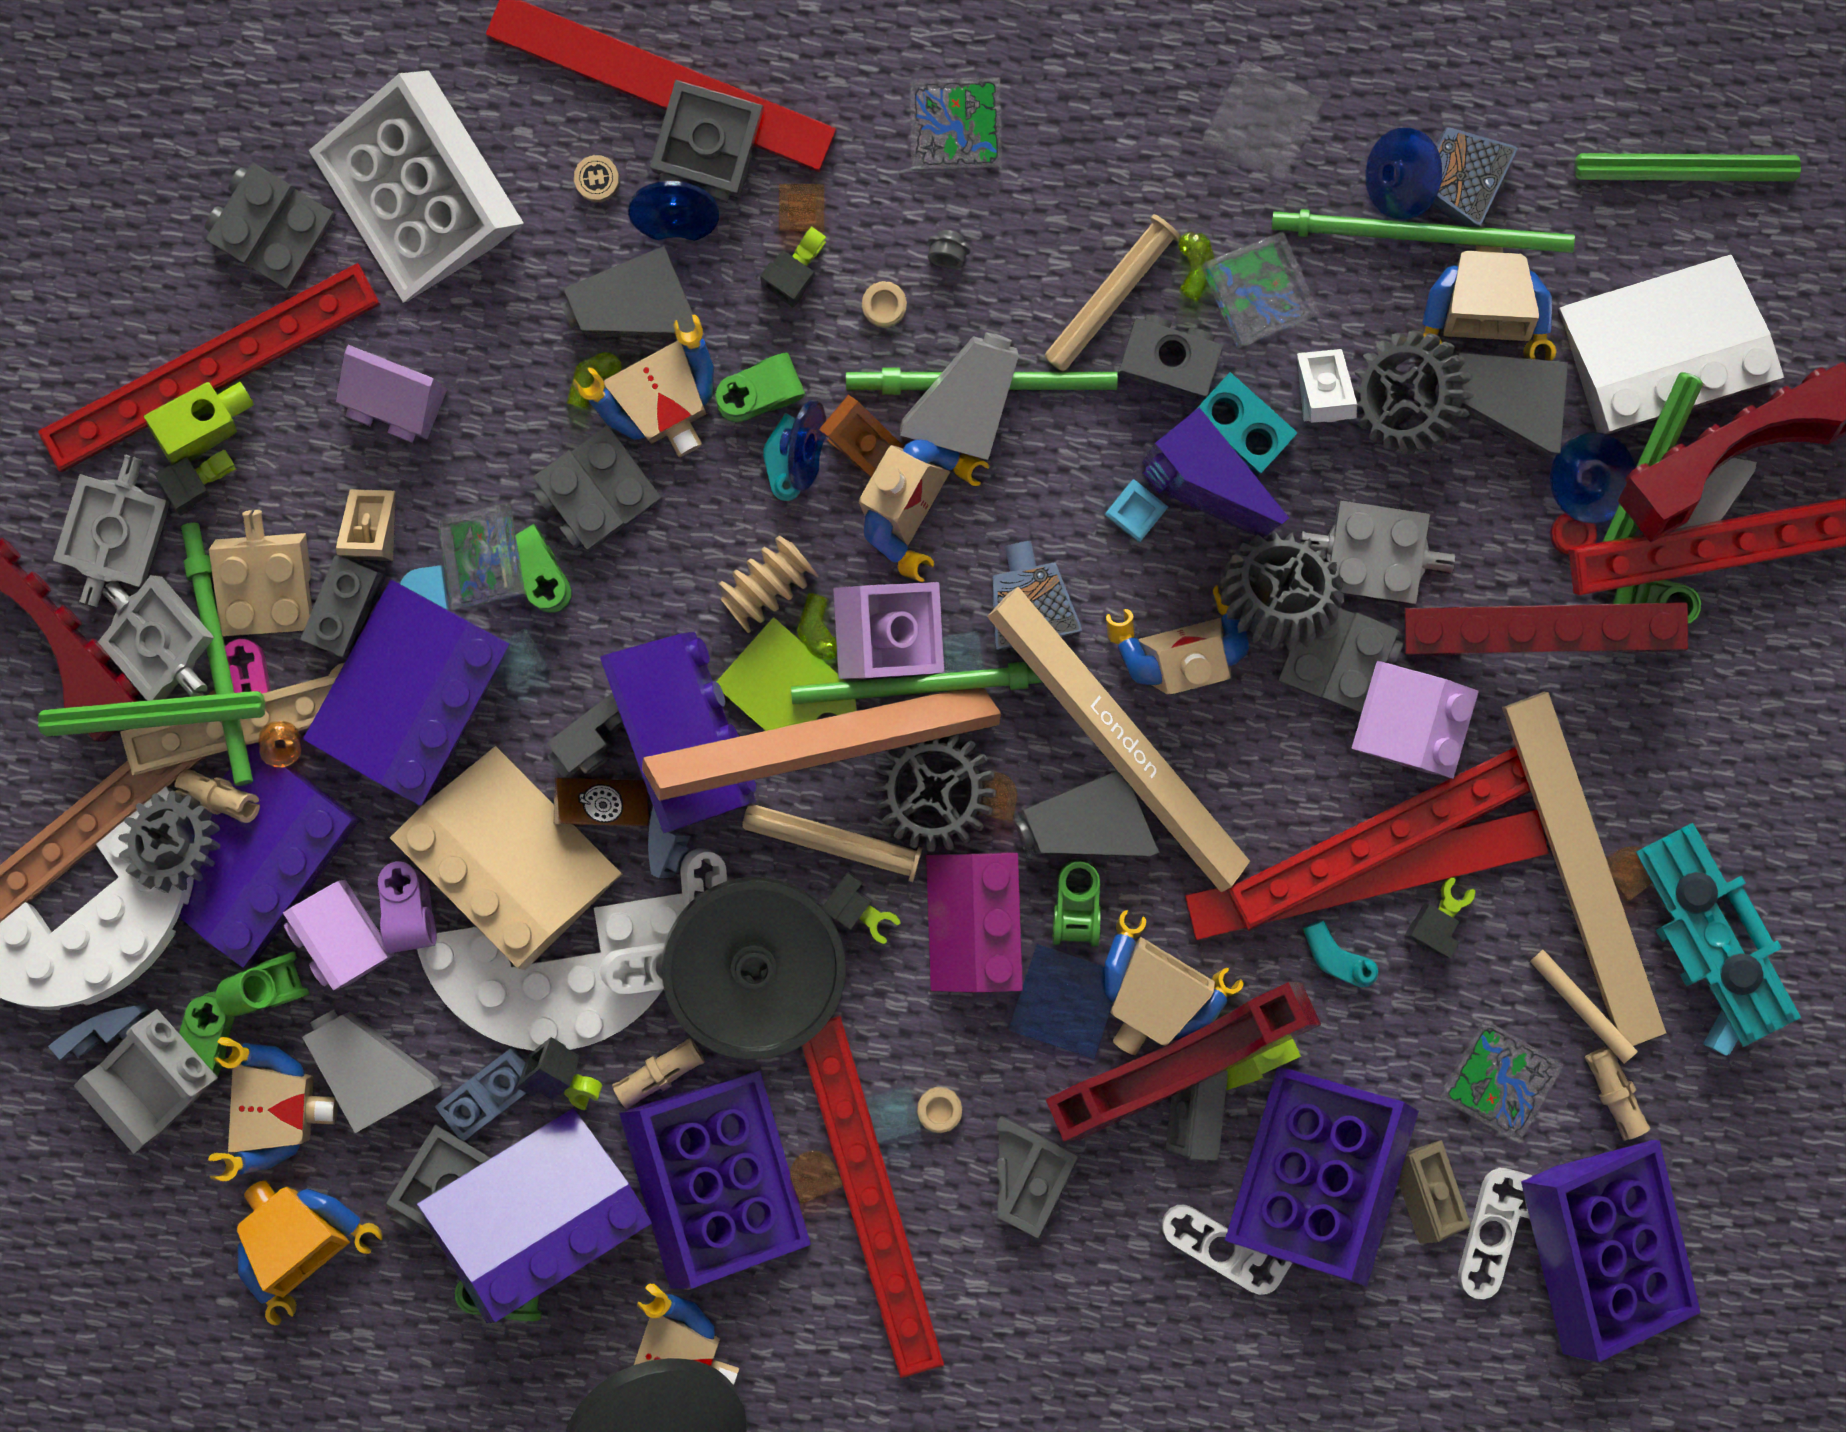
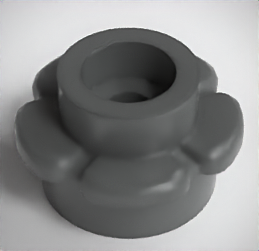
M942 230L938 232V236H931L927 240V245L930 246L928 259L939 267L947 269L961 268L964 258L971 252L969 245L964 242V237L955 231Z

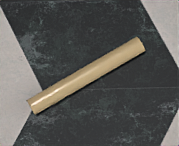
M1544 950L1530 961L1624 1064L1638 1052Z

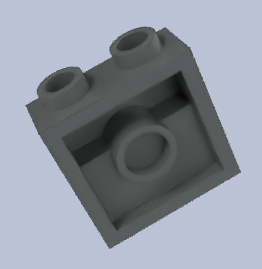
M675 80L650 165L651 170L655 174L660 175L659 183L678 190H685L686 183L703 187L702 195L704 197L723 203H728L730 196L740 198L753 157L752 148L764 111L763 105Z
M252 162L248 170L241 167L233 175L228 186V190L233 194L225 208L217 206L210 213L205 223V229L209 231L205 240L290 291L336 214Z
M608 425L572 452L568 450L533 476L539 485L533 490L537 499L548 513L554 508L558 510L566 521L559 528L573 547L576 549L583 544L589 552L600 546L663 499Z
M1340 608L1338 611L1340 615L1336 623L1332 624L1322 639L1315 637L1313 643L1307 648L1298 642L1296 647L1288 652L1277 681L1361 715L1376 662L1381 661L1394 665L1400 654L1403 642L1396 640L1399 629L1362 614H1354Z
M613 693L547 742L553 751L547 757L563 778L566 776L571 778L581 771L584 774H591L611 759L607 751L615 745L604 731L608 728L609 731L613 730L616 732L624 727Z
M435 1125L386 1203V1208L393 1212L389 1220L410 1233H413L416 1227H419L431 1234L432 1237L428 1243L444 1253L416 1204L486 1162L490 1157Z

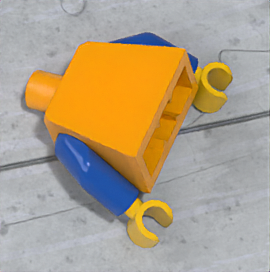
M262 1180L250 1186L244 1193L245 1199L254 1212L237 1226V1233L241 1240L238 1244V1275L258 1302L267 1304L268 1307L265 1311L267 1322L271 1325H279L282 1320L275 1312L274 1307H284L288 1314L293 1317L297 1305L295 1299L288 1295V1293L347 1246L350 1241L346 1236L349 1234L353 1235L357 1250L363 1254H369L371 1249L360 1241L361 1235L371 1232L378 1239L382 1240V1232L374 1224L366 1223L361 1225L359 1223L360 1217L334 1197L312 1189L298 1192L289 1187L282 1188L275 1193L266 1180Z

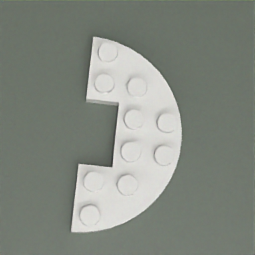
M164 787L157 794L167 801L169 792L173 790ZM151 799L144 806L147 808L152 806ZM136 810L129 817L137 819L140 814ZM123 821L96 843L118 875V878L57 929L51 932L39 912L33 905L27 902L0 922V998L27 1008L60 1010L62 1007L78 1004L90 1005L124 989L152 966L174 937L176 931L172 929L179 917L183 904L188 905L194 878L191 876L186 878V890L182 891L172 884L169 893H164L155 888V886L149 889L138 882L139 878L136 879L125 871L131 863H127L119 858V853L127 849L128 845L118 840V837L121 834L130 833L131 827ZM164 837L160 838V840L167 845L171 844L175 847L179 846V844L173 841L171 838L170 840Z
M682 893L595 907L594 913L601 952L532 963L526 970L513 966V963L477 927L437 933L435 946L419 948L417 951L424 971L437 994L452 1012L468 1026L495 1041L520 1049L534 1051L552 1037L566 1045L567 1049L572 1050L589 1046L620 1032L640 1017L661 994L663 989L633 994H619L607 987L602 981L600 965L610 952L665 943L671 927L683 911ZM662 956L658 959L655 968L659 977H662ZM624 961L620 962L619 970L613 971V976L621 980V982H625V975L632 972H640L645 975V980L648 979L644 967L631 968Z

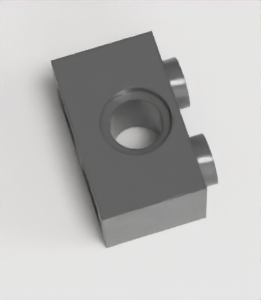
M1146 315L1144 320L1136 318L1117 375L1203 402L1208 395L1223 344L1213 342L1215 335L1200 329L1189 328L1188 334L1171 329L1172 322L1158 316ZM1166 345L1178 347L1183 354V363L1176 367L1166 366L1159 358L1160 348Z
M335 555L300 640L341 657L348 658L368 621L386 575Z

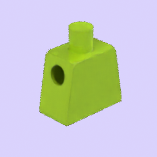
M208 382L144 415V418L171 465H174L186 457L191 462L234 435L237 430L232 418L254 406V403L241 382L218 395ZM202 414H213V417L207 421L198 420Z

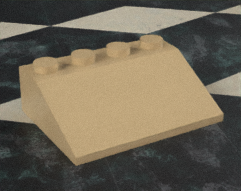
M496 746L422 805L390 837L517 968L526 970L622 875L574 824H554V804Z

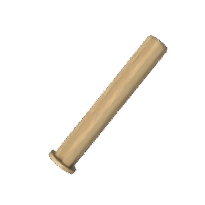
M1155 214L1152 215L1150 219L1153 223L1045 353L1046 359L1054 367L1065 371L1172 240L1179 241L1181 235L1164 219Z
M750 804L747 807L743 818V828L745 830L910 876V882L914 881L923 847L918 846L917 850H913L754 804Z

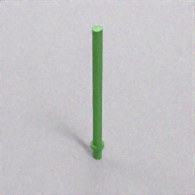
M1301 209L1300 213L1273 211L1272 230L1297 231L1298 236L1308 237V232L1567 253H1573L1575 241L1574 234L1310 214L1308 209Z

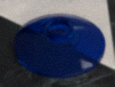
M1397 128L1387 132L1376 142L1369 154L1365 172L1367 191L1374 206L1390 218L1405 220L1421 215L1432 205L1441 186L1442 161L1436 145L1425 133L1414 128Z
M662 181L644 186L635 192L629 201L628 215L633 226L642 234L659 241L666 238H685L696 241L707 236L716 228L719 221V207L715 199L700 187L678 181Z
M810 400L805 403L795 418L792 428H786L780 439V453L787 456V470L791 485L798 491L809 489L819 472L820 453L826 438L819 430L826 422L825 410L819 401Z
M1589 432L1571 438L1561 447V453L1556 454L1551 466L1550 485L1556 503L1569 517L1580 522L1601 523L1614 518L1619 507L1617 500L1627 484L1625 478L1635 469L1633 458L1628 449L1618 439L1608 434ZM1584 470H1588L1592 476V481L1588 486L1583 485L1582 482Z

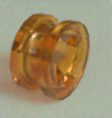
M275 721L262 728L258 740L260 745L259 752L264 762L273 767H285L297 761L301 754L300 734L293 724L286 721ZM284 740L285 747L275 748L274 741Z

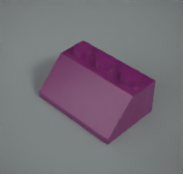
M1018 853L926 855L931 991H1023Z

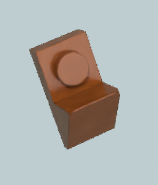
M849 394L819 429L828 438L827 441L870 478L891 445L904 448L866 408Z

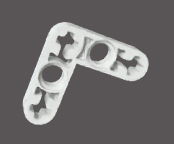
M698 848L690 851L684 857L680 870L683 909L700 895H694L695 891L704 892L702 878L694 875V869L701 867V860L704 859L706 863L713 866V871L707 872L705 875L707 888L710 889L727 881L726 866L719 855L707 849ZM665 943L610 952L600 965L602 981L607 987L619 994H633L664 989L663 979L657 975L655 968L658 959L663 955ZM624 961L631 968L644 967L648 979L645 980V975L640 972H632L625 975V982H621V980L613 976V971L619 970L620 962Z
M1498 1168L1488 1173L1482 1182L1458 1270L1460 1286L1468 1295L1476 1299H1486L1498 1292L1502 1284L1519 1218L1521 1216L1530 1219L1527 1204L1526 1209L1519 1208L1523 1202L1521 1198L1506 1195L1503 1202L1498 1201L1499 1195L1493 1191V1186L1495 1183L1502 1184L1506 1177L1509 1178V1185L1523 1191L1521 1181L1532 1177V1175L1507 1168ZM1489 1221H1497L1504 1230L1501 1241L1492 1246L1483 1244L1479 1236L1482 1225ZM1475 1248L1488 1255H1499L1496 1263L1487 1259L1485 1272L1491 1276L1490 1283H1482L1479 1289H1474L1475 1283L1468 1278L1470 1271H1479L1482 1262L1480 1256H1473Z
M1176 1205L1164 1214L1162 1231L1171 1244L1250 1292L1261 1295L1274 1291L1292 1264L1284 1260L1279 1264L1273 1257L1267 1269L1272 1275L1271 1280L1267 1282L1261 1279L1257 1285L1253 1284L1254 1276L1249 1271V1268L1252 1264L1261 1266L1268 1255L1234 1244L1233 1255L1228 1260L1223 1262L1215 1261L1209 1255L1210 1243L1217 1237H1226L1228 1228L1187 1205ZM1186 1214L1191 1215V1226L1203 1233L1206 1224L1213 1228L1203 1237L1199 1251L1192 1248L1198 1242L1193 1236L1188 1233H1183L1180 1238L1174 1236L1176 1229L1171 1224L1174 1217L1183 1219Z

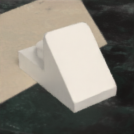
M1342 349L1298 353L1297 363L1303 420L1314 423L1336 422L1338 420L1357 418V402Z

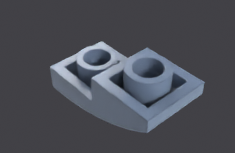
M654 807L651 813L648 839L651 875L658 878H674L675 873H679L681 870V863L684 857L690 852L689 848L686 847L690 836L678 830L663 834Z
M146 1003L105 1012L73 1027L48 1047L59 1060L71 1057L73 1054L79 1059L100 1042L95 1036L97 1033L106 1043L118 1040L119 1038L124 1040L127 1037V1030L140 1021L151 1009Z
M511 1047L435 1106L460 1140L464 1142L526 1094L517 1088L525 1061L517 1050Z

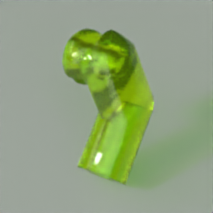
M1190 231L1183 234L1178 243L1179 251L1188 257L1191 267L1179 292L1198 302L1211 279L1208 274L1209 270L1216 264L1208 237L1203 233Z
M610 352L598 353L577 364L566 404L588 410L589 400L583 398L573 385L574 379L582 388H588L594 383V377L587 368L596 370L603 381L622 370L620 359Z
M808 593L797 627L798 636L812 656L817 659L832 660L837 656L836 637L831 635L823 623L829 599L817 594Z

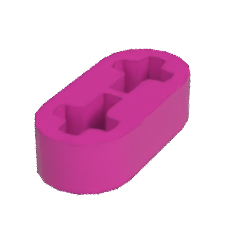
M236 639L229 642L225 646L234 692H246L245 685L250 684L251 691H258L261 694L270 692L268 670L262 648L257 643L248 639ZM242 646L246 653L254 654V661L247 664L248 679H244L241 666L232 664V657L239 655L238 648Z

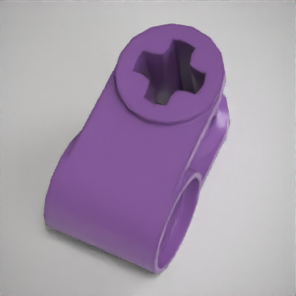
M395 861L387 864L378 876L381 908L380 928L386 951L388 953L435 946L437 939L436 924L432 913L430 885L427 877L405 862ZM404 877L411 880L410 884L403 886L405 883ZM403 886V893L398 892L397 887Z

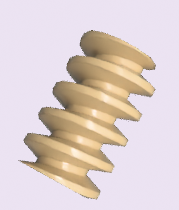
M781 536L775 538L779 550L777 554L766 547L761 549L765 562L763 565L751 558L747 560L751 575L747 576L738 570L733 572L736 587L733 588L723 581L718 584L722 595V602L747 633L751 632L747 617H751L759 623L765 620L761 606L764 605L774 612L779 609L775 597L776 594L781 595L787 600L793 598L789 585L791 582L802 589L807 587L804 576L805 571L815 577H819L795 545Z

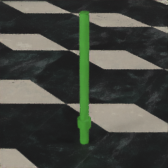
M882 368V372H846V390H882V395H900L901 390H928L942 372H900V368ZM1014 372L1009 390H1117L1118 378L1117 372Z
M187 523L181 526L187 559L183 563L187 580L193 583L200 621L214 637L206 650L216 695L235 693L210 579L212 577L210 556L205 555L199 523ZM240 719L222 721L234 783L236 786L250 784L253 782L241 721Z
M1026 662L1008 663V668L791 686L792 704L1000 686H1010V690L1028 689V684L1043 682L1027 666Z

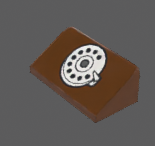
M555 778L554 824L649 826L646 784L643 780Z

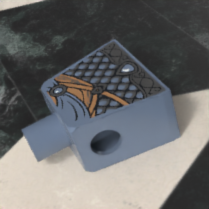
M1446 128L1436 146L1411 136L1400 157V161L1423 171L1414 189L1417 195L1459 225L1480 227L1518 148L1454 128Z
M1031 541L1005 546L1010 572L997 574L992 577L993 609L1009 592L1019 587L1060 637L1081 633V624L1056 563L1036 566ZM994 625L996 651L1013 648Z

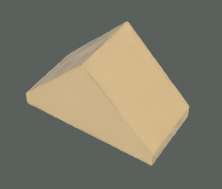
M350 489L336 545L338 556L348 560L393 561L395 491Z

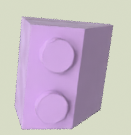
M348 345L344 353L336 402L348 408L346 417L367 426H371L373 419L390 425L387 433L413 443L415 436L428 439L447 389L432 377Z
M939 582L833 588L839 679L944 673Z
M1377 661L1351 749L1411 769L1454 779L1479 691L1447 679Z

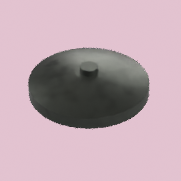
M764 877L733 879L713 886L697 896L683 909L675 920L667 936L662 956V979L666 999L673 1015L682 1028L704 1047L724 1056L746 1060L780 1056L797 1049L811 1040L823 1029L835 1012L842 996L846 976V961L842 941L835 924L825 909L813 897L796 886L784 881Z
M667 1358L633 1365L601 1382L577 1406L565 1432H747V1419L738 1392L730 1380L720 1371L694 1360Z

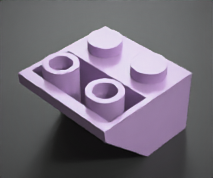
M346 880L331 884L283 912L288 920V923L284 925L288 936L298 948L303 945L314 960L309 963L314 976L324 987L329 984L333 991L354 983L395 956L394 953L386 951L381 933Z

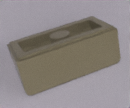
M1442 1140L1407 1151L1398 1183L1418 1242H1439L1471 1227Z

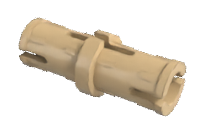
M188 769L181 772L176 779L175 787L181 788L176 790V793L183 796V798L187 795L192 796L200 802V805L209 809L213 814L224 813L241 822L248 823L255 819L259 812L260 805L254 804L259 802V798L256 795L235 789L228 780L216 777L210 779Z
M688 1038L657 1059L652 1056L645 1060V1066L619 1082L612 1085L613 1090L624 1108L628 1110L631 1106L657 1090L665 1091L672 1087V1081L698 1065L705 1063L694 1041Z
M1605 1046L1586 1055L1585 1060L1593 1072L1601 1091L1599 1098L1602 1104L1607 1105L1612 1113L1624 1141L1630 1140L1650 1130L1649 1124H1647L1633 1094L1636 1088L1632 1081H1627L1615 1053L1608 1046Z

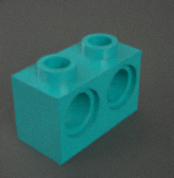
M1231 372L1199 405L1201 410L1256 477L1266 469L1298 433ZM1218 402L1230 404L1235 411L1234 422L1228 425L1216 422L1212 416V406ZM1258 432L1267 438L1269 448L1266 454L1255 455L1247 449L1245 440L1249 433Z

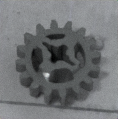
M170 791L166 801L160 795L153 794L151 799L152 806L149 808L141 803L136 805L137 811L140 814L137 819L125 818L124 822L131 827L130 833H124L118 837V840L128 845L127 849L119 853V858L127 863H131L125 871L134 878H139L138 882L145 887L152 889L155 886L158 890L169 893L173 884L183 891L187 889L186 878L191 876L200 882L203 879L199 870L202 865L213 867L215 864L208 857L209 851L220 849V844L211 839L210 836L217 833L220 829L217 824L209 820L213 813L203 805L199 806L200 802L192 796L187 795L183 799V796ZM164 837L168 840H170L171 838L173 841L177 842L179 846L175 847L171 844L167 845L164 842H162L160 838Z

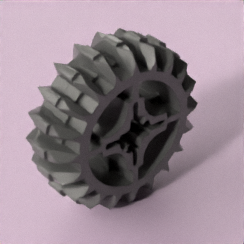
M1412 330L1408 333L1407 337L1402 333L1392 334L1391 344L1384 340L1376 342L1378 355L1369 352L1363 355L1366 363L1369 365L1367 370L1358 368L1354 371L1357 377L1363 378L1361 386L1353 387L1354 394L1361 396V401L1357 402V413H1365L1357 425L1361 429H1371L1369 439L1376 443L1383 442V448L1387 451L1395 452L1399 449L1402 454L1412 455L1416 449L1420 453L1430 452L1432 450V442L1438 446L1447 444L1445 431L1454 434L1461 431L1455 418L1457 416L1466 418L1470 415L1467 409L1461 408L1463 399L1469 400L1474 397L1472 392L1463 390V384L1468 383L1473 377L1470 373L1458 372L1466 360L1462 356H1452L1455 347L1447 342L1440 344L1439 336L1430 333L1424 337L1422 332ZM1416 356L1424 358L1419 367L1414 366L1408 373L1399 372L1395 369L1409 358ZM1439 382V397L1437 399L1435 390ZM1406 384L1415 386V388L1412 389V391H1415L1414 398L1418 402L1410 401L1408 399L1413 395H1408V391L1410 388ZM1385 388H1387V391H1388V397H1387L1386 402H1385ZM1416 412L1429 417L1415 428L1404 430L1399 427L1404 419H1410Z
M1275 531L1268 535L1267 540L1257 534L1250 544L1242 543L1237 548L1235 555L1228 559L1225 566L1226 572L1223 573L1220 580V588L1223 589L1221 604L1229 606L1226 612L1227 620H1240L1237 626L1238 633L1247 630L1253 632V644L1264 638L1269 640L1271 650L1277 647L1279 642H1283L1289 652L1296 647L1298 642L1307 648L1313 643L1315 637L1322 639L1332 624L1336 623L1340 615L1338 611L1344 602V594L1340 592L1343 587V578L1335 575L1337 562H1324L1326 557L1325 549L1316 552L1310 549V538L1303 542V544L1295 542L1293 532L1285 540H1281ZM1284 584H1288L1286 591L1282 592L1280 598H1276L1278 591H1281Z
M960 734L950 736L947 744L943 743V738L934 739L931 743H928V741L918 743V746L915 747L912 745L903 746L902 749L905 753L902 756L889 749L886 752V756L895 762L893 768L891 769L884 765H879L877 768V772L889 776L887 784L878 782L873 785L875 791H887L888 799L876 801V808L885 809L890 807L892 813L882 819V823L885 826L891 825L897 820L901 823L894 833V837L897 839L903 838L909 830L913 832L910 839V847L917 848L921 843L922 837L925 836L927 837L928 851H936L939 837L943 838V843L947 850L954 849L953 834L957 833L964 843H968L971 841L970 834L965 829L968 824L978 831H982L985 827L980 820L975 818L977 812L979 811L986 815H992L993 808L983 805L981 802L983 796L990 798L997 796L995 789H983L982 783L983 781L994 779L995 773L993 771L979 772L978 767L984 765L988 758L985 754L979 755L973 760L969 757L976 748V744L973 741L967 742L961 750L957 748L960 742ZM932 752L947 753L958 759L962 765L944 774H937L926 764L922 755ZM910 764L914 769L913 772L918 780V786L916 791L907 798L908 800L901 804L899 783L903 772ZM923 771L927 777L934 778L935 782L938 783L941 779L948 781L954 777L941 790V794L944 797L942 800L947 809L943 803H936V798L932 797L930 801L922 799L917 802L929 790L928 780ZM970 777L972 785L971 799L966 811L960 817L953 803L952 794L954 789L964 779ZM926 806H933L940 812L941 816H944L949 825L942 828H927L913 821L909 815Z

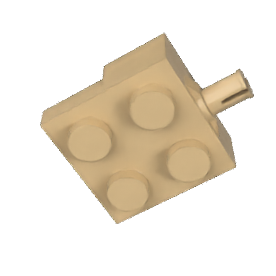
M252 510L243 512L246 537L215 539L209 548L222 635L234 636L304 631L312 612L309 588L311 570L306 533L264 536L262 511L255 510L252 513Z

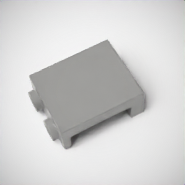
M158 1009L132 1025L126 1032L127 1037L97 1067L83 1075L74 1085L133 1154L163 1133L218 1078Z

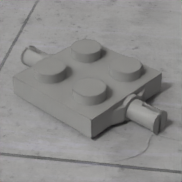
M124 455L118 480H98L82 474L79 475L53 561L75 567L87 576L82 596L79 600L81 603L98 607L105 581H122L142 587L147 580L171 502L148 495L135 486L144 460Z
M1338 501L1335 524L1328 536L1302 531L1300 537L1301 540H1308L1310 538L1311 541L1318 542V544H1311L1310 549L1314 552L1325 549L1326 562H1337L1335 575L1343 578V587L1340 591L1342 593L1416 604L1419 582L1425 569L1452 573L1454 565L1437 563L1436 560L1455 562V554L1428 551L1429 547L1426 537L1430 514Z
M150 575L139 591L131 596L124 591L119 582L108 583L106 585L108 589L103 588L102 594L117 610L111 626L98 643L147 701L166 699L177 684H180L190 697L203 696V692L207 691V685L194 673L193 667L196 660L214 639L213 635L163 577Z

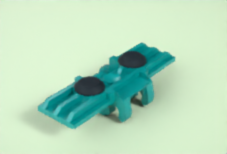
M1694 823L1636 851V855L1673 920L1656 929L1657 935L1661 942L1668 940L1685 969L1684 973L1680 974L1686 987L1705 978L1742 1047L1800 1019L1801 1016L1768 958L1770 954L1782 949L1779 941L1773 942L1743 888V885L1746 884L1744 878L1740 876L1726 883ZM1725 894L1757 951L1749 955L1744 953L1716 903V900Z

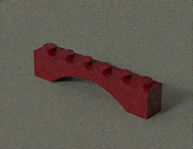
M1842 361L1828 370L1820 367L1811 372L1797 387L1791 389L1789 386H1785L1776 391L1764 405L1758 408L1754 405L1744 408L1732 419L1731 423L1720 427L1719 424L1709 427L1697 438L1696 442L1687 447L1683 444L1674 446L1663 455L1661 461L1649 466L1647 463L1639 465L1626 476L1625 482L1627 484L1617 501L1647 539L1653 542L1688 522L1701 499L1706 480L1717 468L1733 457L1756 447L1779 442H1810L1828 445L1846 435V364Z
M1 538L0 591L11 597L28 612L45 634L57 659L63 684L64 708L141 701L138 697L140 692L123 672L118 675L107 663L111 657L98 641L92 638L88 642L77 630L82 625L77 616L65 605H61L58 608L47 595L51 592V588L34 571L27 574L17 563L21 558L19 552L6 539ZM118 730L88 734L94 741L106 742Z
M1687 603L1405 608L1407 656L1537 652H1679L1688 650Z
M1287 982L1244 1003L1218 1020L1169 1045L1105 1073L1086 1079L1045 1100L1063 1141L1081 1140L1320 1026L1321 1023L1303 984Z

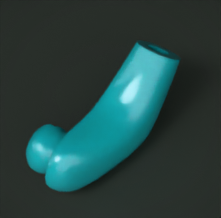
M787 413L779 421L763 449L764 462L772 493L782 501L795 499L801 491V481L792 460V450L796 439L805 425Z
M1319 920L1303 927L1312 957L1319 969L1362 988L1369 987L1377 980L1378 967L1376 963L1367 957L1341 949L1334 941L1324 920Z

